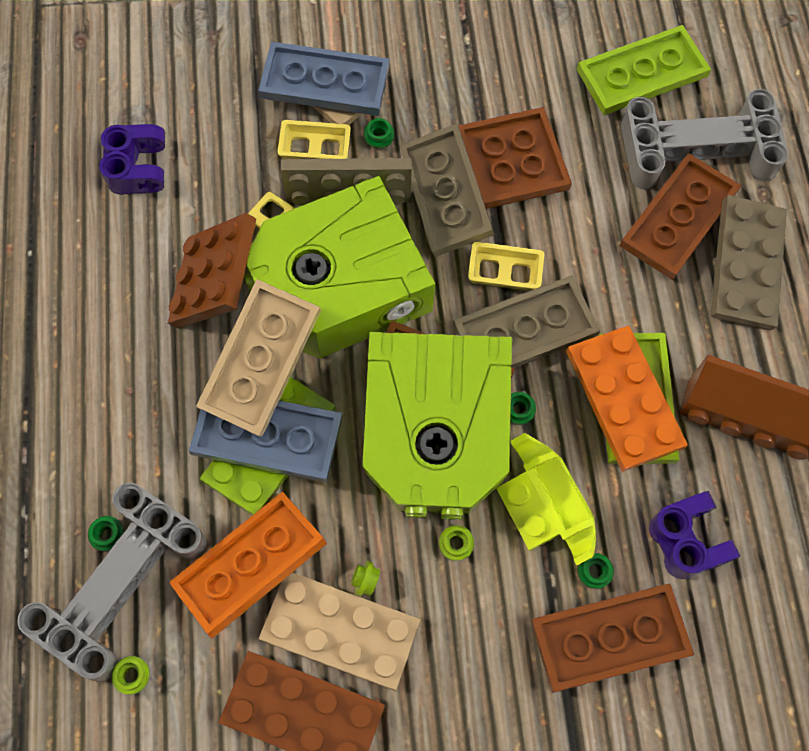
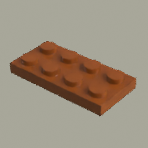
M688 153L622 239L619 246L671 280H674L720 217L722 200L727 195L735 196L741 185Z
M670 583L531 620L551 693L694 655Z
M248 651L218 723L286 751H369L385 704Z

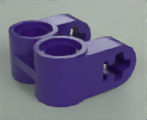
M154 124L112 125L103 131L101 144L104 150L99 168L111 192L119 195L154 193L164 188V170L161 167L150 164L136 165L139 153H156L164 150L165 130L162 127Z
M709 491L665 506L650 521V536L660 545L664 554L665 568L675 578L688 579L741 557L733 540L707 549L702 542L697 540L692 530V519L717 508ZM664 519L674 521L677 526V533L669 532L665 528ZM679 551H685L692 557L693 563L691 567L681 562Z

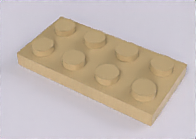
M256 279L196 407L262 437L322 309Z
M292 572L281 581L259 640L396 691L421 619Z

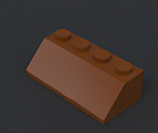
M707 355L688 381L679 414L687 416L688 420L700 425L709 424L718 427L724 434L749 438L760 447H774L785 451L788 456L794 459L809 460V389Z

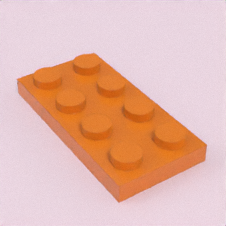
M629 325L567 348V355L622 472L678 452L688 446Z
M282 491L169 583L205 632L211 638H214L327 543Z

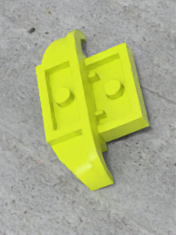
M526 433L511 440L513 448H515L524 462L523 467L526 472L496 489L528 550L532 551L561 535L562 539L566 540L576 565L592 558L596 546L595 517L562 457L550 447Z

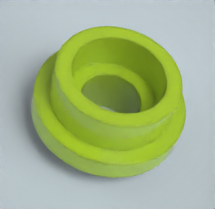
M453 525L446 528L440 535L439 548L447 559L461 561L472 553L474 538L467 528ZM458 538L462 541L463 547L458 550L453 549L450 546V541Z
M369 560L365 562L364 566L358 565L354 571L351 585L355 586V595L362 596V594L371 596L377 585L380 569L374 567L373 562Z
M128 656L121 659L112 671L114 687L119 692L127 695L141 692L147 686L150 679L148 664L136 656ZM130 669H136L138 672L137 679L129 683L126 680V674Z

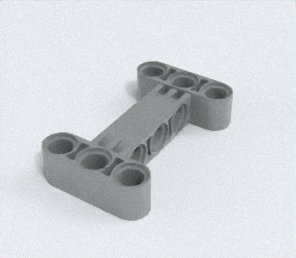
M756 89L750 92L738 116L657 121L653 103L645 97H636L629 101L621 122L632 183L640 189L647 190L656 186L665 167V162L682 161L688 153L699 160L748 157L753 176L761 181L774 179L788 158V149L775 98L769 91L764 89Z
M135 483L120 485L115 490L112 498L114 507L131 524L62 614L40 602H32L21 609L17 620L18 627L23 634L80 676L96 682L109 680L118 662L117 656L113 651L100 643L98 639L165 550L168 548L181 558L195 560L200 558L207 548L205 535L193 522ZM140 496V501L136 507L125 509V504L130 497ZM168 515V521L162 528H153V521L157 516ZM187 534H195V544L190 548L182 549L180 547L182 538ZM45 613V625L35 631L33 626L35 618L39 614ZM73 633L75 643L70 650L64 652L62 650V641L66 635ZM102 654L104 657L102 669L99 672L92 673L90 670L92 658L95 655Z

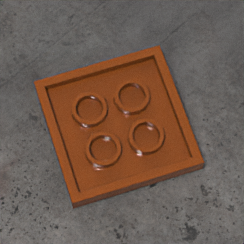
M544 107L458 125L486 209L570 190L572 182Z
M244 213L188 237L183 246L184 257L176 275L177 286L169 304L170 314L167 324L181 328L237 309L256 223L255 217Z

